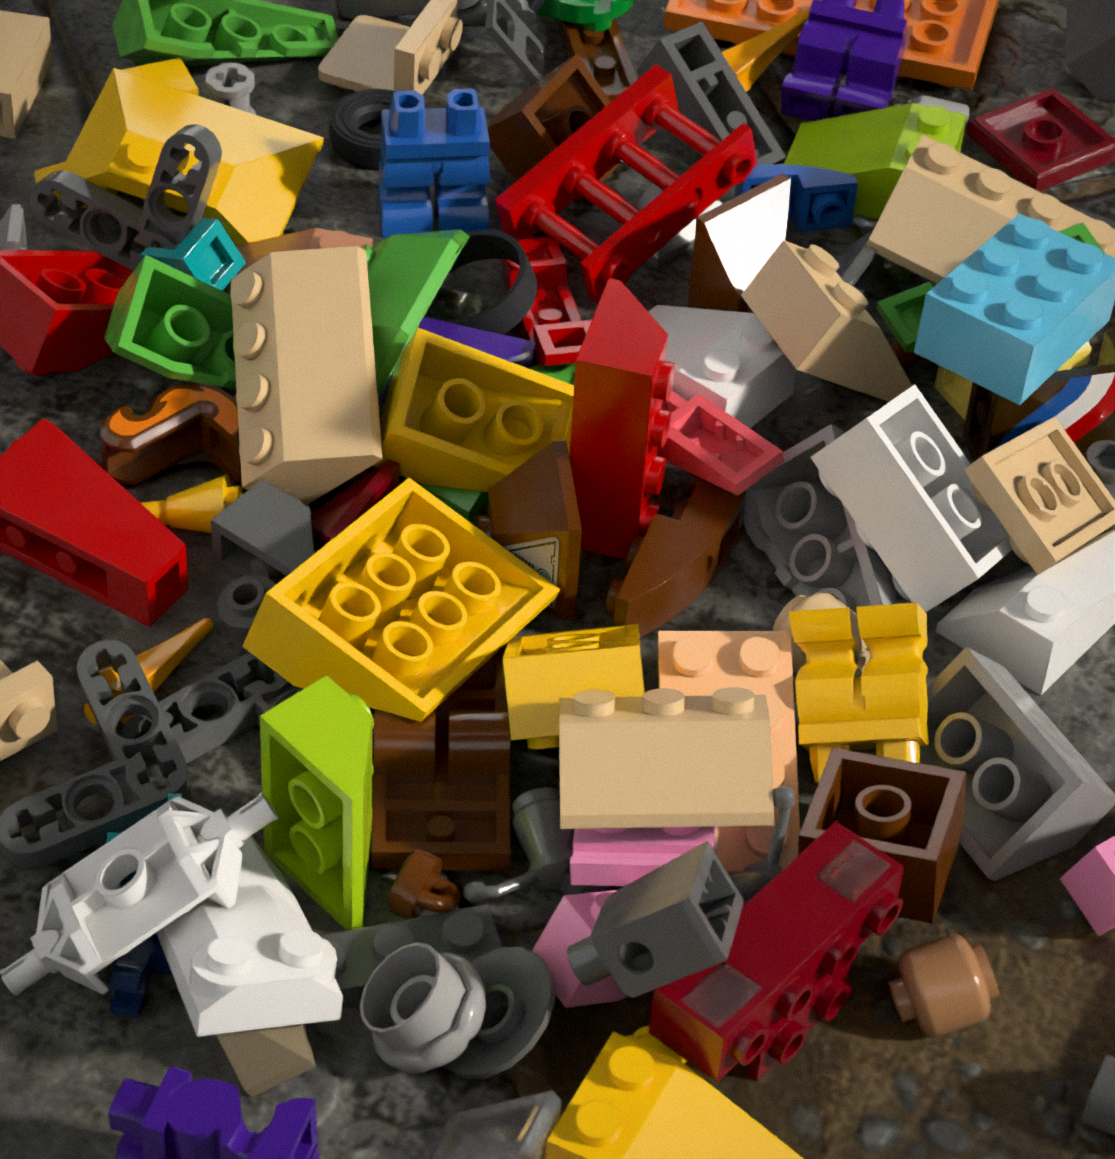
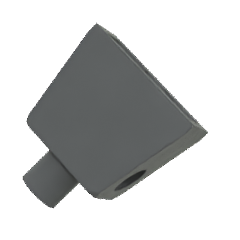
M707 841L608 896L604 900L591 936L568 947L569 963L574 974L583 985L589 986L612 975L624 995L632 998L727 960L744 899Z

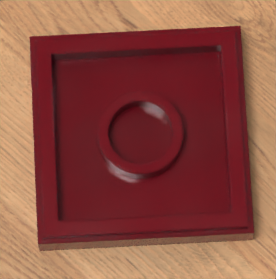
M1054 88L1047 89L969 120L967 136L1024 185L1038 192L1115 161V139Z

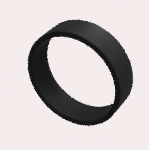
M494 230L465 232L469 239L464 248L461 249L449 273L463 265L483 259L512 261L520 265L519 272L508 292L487 309L460 319L436 320L503 335L515 327L530 310L537 293L535 273L522 246L512 236Z

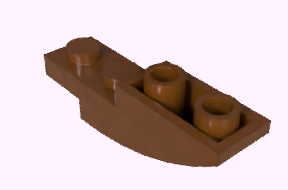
M691 474L688 486V496L690 497L688 503L678 501L672 518L655 513L645 537L636 535L633 538L626 560V571L628 573L625 579L619 577L614 579L606 602V614L614 616L613 626L638 624L639 636L641 638L674 618L710 585L730 558L741 537L746 492L737 496Z

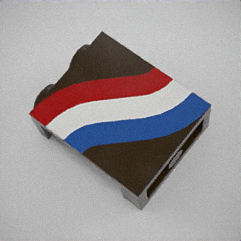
M1115 329L1106 330L1104 333L1097 366L1055 371L1021 405L972 382L962 437L974 462L981 456L1054 416L1081 453L1087 451L1089 446L1097 441H1115Z

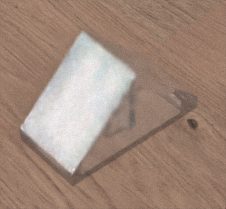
M551 1090L454 1113L448 1120L427 1159H545L546 1141L560 1119L562 1100Z

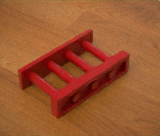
M655 64L494 200L503 232L516 240L530 239L537 232L543 231L581 259L580 266L588 297L597 304L601 299L608 279L619 280L625 284L634 271L735 184L742 183L750 175L752 170L758 165L752 129L745 123H742L722 141L679 112L672 74ZM663 128L704 157L683 175H680L639 145L654 132ZM623 162L662 189L663 192L640 210L599 181V179L614 166ZM583 196L623 226L599 245L558 214L574 200Z

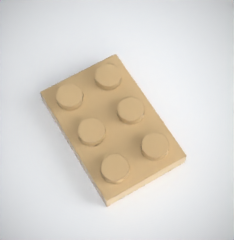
M1055 416L981 456L963 470L972 482V490L976 499L984 508L995 514L1009 534V542L1015 554L1021 560L1030 564L1037 575L1115 525V500Z

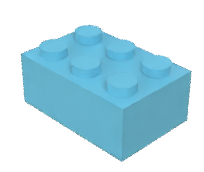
M1019 213L926 293L914 353L1021 405L1110 321L1115 301V258L1103 253L1092 244L1082 243L1050 228L1041 220L1028 218Z

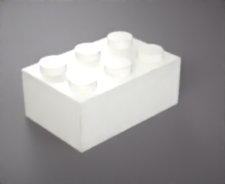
M915 384L810 457L819 469V477L824 487L832 495L840 499L854 519L857 533L862 541L877 552L891 572L896 590L907 601L917 602L925 612L979 579L1012 550L1009 534L992 511L987 510L979 503L973 493L972 482L963 471L971 465Z

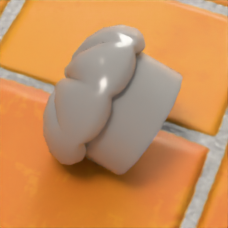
M412 943L402 946L388 955L373 971L363 990L360 1002L361 1019L371 1030L373 1047L382 1061L404 1072H426L458 1058L467 1048L469 1040L474 1038L479 1032L486 1007L485 985L475 966L467 959L452 953H438L428 944Z

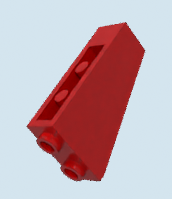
M43 418L25 435L16 438L0 456V551L148 627H151L188 590L186 544L54 423Z

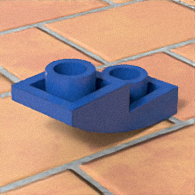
M758 164L742 183L735 186L734 198L783 173L791 179L788 218L793 219L798 232L852 226L858 185L854 175L809 166Z

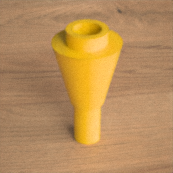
M223 475L170 495L166 500L141 502V504L164 525H169L171 528L211 533V519L244 493L241 486H232L228 475Z

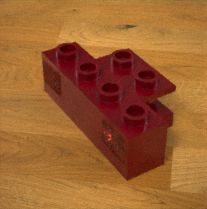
M835 821L743 906L727 960L653 990L649 1034L716 1083L737 1063L743 1066L750 1063L748 1076L755 1081L759 1080L776 1062L782 1065L788 1063L802 1047L807 1032L821 1018L826 1022L832 1020L846 1004L851 993V986L847 984L849 969L858 953L859 946L872 933L878 936L883 935L899 916L903 906V900L898 896L904 866Z

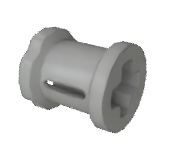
M223 63L208 70L206 73V88L212 93V101L255 115V110L250 106V93L255 87V78L252 71L248 70L245 65L238 63ZM231 79L236 81L233 87H231Z

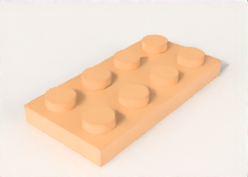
M658 631V689H675L681 691L684 696L712 695L714 691L721 688L739 687L752 691L754 695H766L771 730L773 800L775 790L780 786H789L794 790L795 805L790 808V820L778 865L784 869L798 856V836L800 833L791 631ZM775 805L774 826L717 827L715 853L729 876L742 873L748 865L757 860L767 858L778 818V808Z

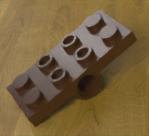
M499 650L422 722L374 709L371 870H400L412 851L422 849L442 858L441 870L510 871V724L503 667L505 650Z

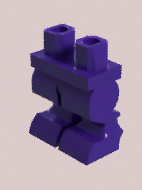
M813 0L809 10V18L803 27L798 41L793 69L794 74L788 73L781 86V114L808 121L831 118L834 106L835 117L887 108V103L892 100L893 88L905 50L907 20L904 19L905 1L876 0L874 10L870 12L856 9V0ZM842 73L847 74L845 85H841Z
M169 1066L160 1087L125 1078L108 1112L110 1129L123 1133L117 1145L115 1159H319V1147L316 1144L318 1132L315 1098H293L277 1104L270 1124L260 1132L248 1130L242 1120L237 1086L215 1079L192 1081L190 1071Z

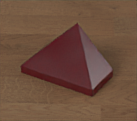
M390 459L386 460L310 515L315 552L320 550L399 486V463Z

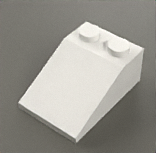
M656 305L648 311L668 334L666 361L676 364L672 391L685 400L689 401L697 394H701L738 421L752 428L794 393L796 368L754 313Z

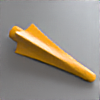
M810 7L776 27L744 43L722 51L723 56L746 92L784 48L802 32L809 18Z
M202 618L166 641L136 655L153 693H155L187 654L212 630L214 623L210 618ZM112 667L99 671L100 675L106 679L113 699L120 694H124L118 673ZM86 703L84 705V713L91 723L97 725L89 705ZM135 714L128 715L121 719V721L126 724Z

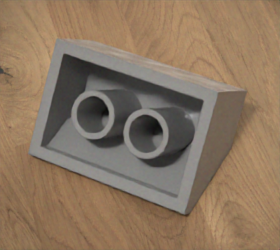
M965 647L927 687L929 746H920L919 763L966 772L963 829L959 843L988 879L993 881L999 880L1073 848L1115 805L1114 792L1001 664Z

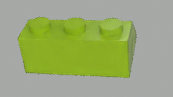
M326 675L260 715L262 793L269 800L279 817L263 827L264 852L347 931L363 928L372 853V775L374 773L372 764V729L374 728V720L368 706L359 696L346 693Z

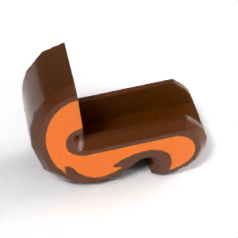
M192 382L171 386L154 397L146 414L135 415L131 407L122 406L109 413L101 422L100 441L103 469L119 483L137 485L201 449L205 450L212 462L236 483L241 481L236 397L217 386Z

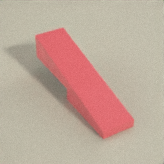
M671 390L668 401H662L661 409L671 411V420L663 449L657 448V456L666 458V462L737 496L784 463L783 451L701 394H697L687 401Z

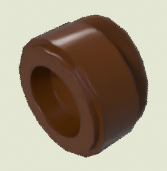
M417 849L410 853L402 865L389 895L388 907L391 913L404 919L419 917L423 909L435 913H447L458 907L461 900L458 888L450 881L439 877L443 863L442 858L422 849Z

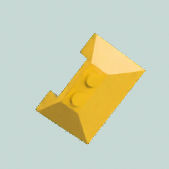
M113 68L61 170L74 173L113 194L119 190L146 199L162 147L166 140L184 126L198 124L208 128L215 134L222 149L221 163L202 218L218 219L235 245L282 235L322 148L323 137ZM187 144L184 147L190 152V157L186 168L180 174L187 175L189 169L199 162L194 157L195 147L191 144ZM58 190L53 191L52 193L61 200L62 193ZM165 190V205L188 213L187 202L183 196L176 191ZM84 204V205L82 206V207L88 209V205H87V204Z

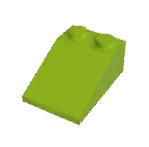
M910 103L801 123L784 165L817 167L854 175L858 185L853 214L879 220L922 135L924 134L940 143L948 144L960 152L967 115L948 111L940 106Z

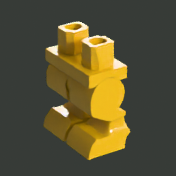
M917 602L856 607L857 615L849 607L789 611L794 643L798 644L806 656V664L799 669L795 679L797 711L800 723L798 724L799 745L810 752V762L816 784L819 783L832 748L849 751L876 749L877 756L919 763L920 746H929L926 685L928 668L923 661L922 655L928 643L927 614ZM861 639L864 640L870 651V661L865 665L863 671L860 670L857 659L862 651Z

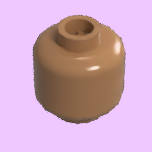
M951 934L902 952L897 964L900 978L888 982L901 1022L904 1023L915 1019L920 1030L930 1037H939L984 1021L990 1014V1000L1000 996L993 970L981 943L970 946L968 941L958 934Z

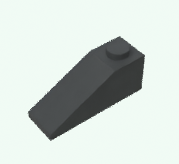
M702 21L659 39L637 69L640 76L644 75L655 64L671 73L679 112L721 141L742 123L752 129L757 164H779L786 158Z

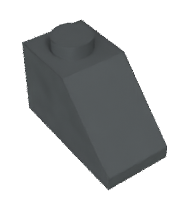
M263 479L211 519L213 565L235 579L246 575H261L278 584L314 555L310 508L305 506L297 497L282 492Z

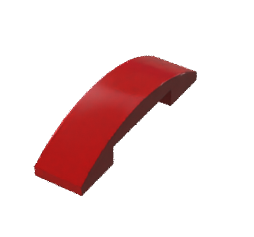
M551 237L517 240L522 246L537 279L535 300L528 313L517 324L521 337L524 340L537 342L536 363L540 366L576 363V358L592 320H582L568 288L567 262L560 246ZM501 259L508 291L517 278L520 265Z

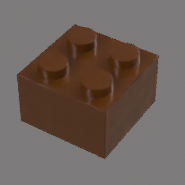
M832 748L798 836V855L837 821L904 866L898 896L903 900V906L898 917L933 924L962 836L966 772ZM847 885L838 892L851 902L860 895Z

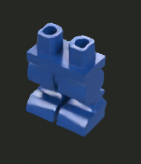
M453 89L446 96V108L425 109L423 94L417 91H396L393 94L390 109L381 110L382 132L377 203L382 238H388L391 235L433 232L432 205L429 186H433V182L438 231L461 229L463 232L490 230L485 184H489L490 140L484 107L479 105L477 92L474 89Z

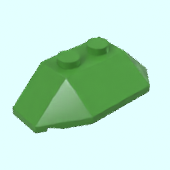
M461 229L391 235L371 248L367 244L360 247L366 250L378 399L402 351L418 328L461 249L464 248L469 239V236Z

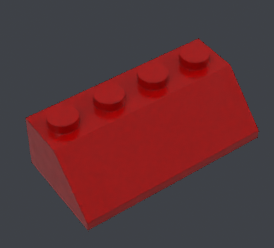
M608 279L576 358L569 459L582 528L580 550L627 560L633 538L636 535L645 537L655 513L661 515L662 503L653 502L652 500L653 494L658 495L660 493L665 475L666 458L657 456V448L663 449L670 426L671 411L662 410L661 405L662 401H668L670 397L676 364L666 361L668 342L666 331L622 281Z

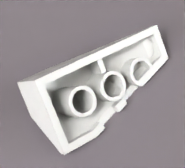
M1115 529L1095 537L1038 575L1030 565L974 589L938 622L936 632L963 649L968 647L1001 664L1016 681L1042 695L1115 624Z

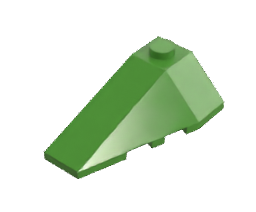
M122 0L113 23L119 57L129 59L140 65L180 57L186 67L326 57L339 40L332 15L261 0Z
M145 255L117 293L104 336L113 353L171 379L236 389L231 295Z

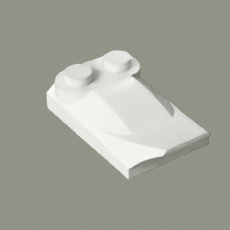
M251 835L244 840L245 844L240 847L243 856L235 905L228 908L216 893H213L190 911L156 932L197 1037L339 1020L341 1017L343 995L335 980L336 950L330 942L311 930L282 872L269 859Z

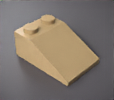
M783 240L741 296L796 370L888 402L912 387L881 328L866 311L867 299L856 288L844 282L837 274L838 262L828 252L816 245H810L806 249Z

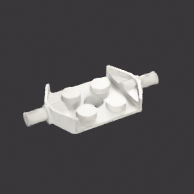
M262 792L258 797L228 817L221 809L214 813L179 796L172 798L42 888L37 931L30 938L34 949L5 969L2 968L0 970L1 978L5 985L15 996H18L20 992L48 973L55 974L60 971L65 977L98 993H106L109 990L106 984L99 978L97 972L128 953L135 946L181 915L190 911L213 893H216L228 908L235 905L243 856L240 847L245 844V839L279 818L275 809ZM137 871L133 879L126 886L120 888V882L130 873Z

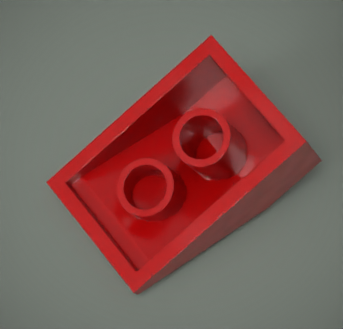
M0 250V346L16 359L15 364L17 367L35 376H47L50 372H77L113 354L104 336L117 293L133 271L95 251Z

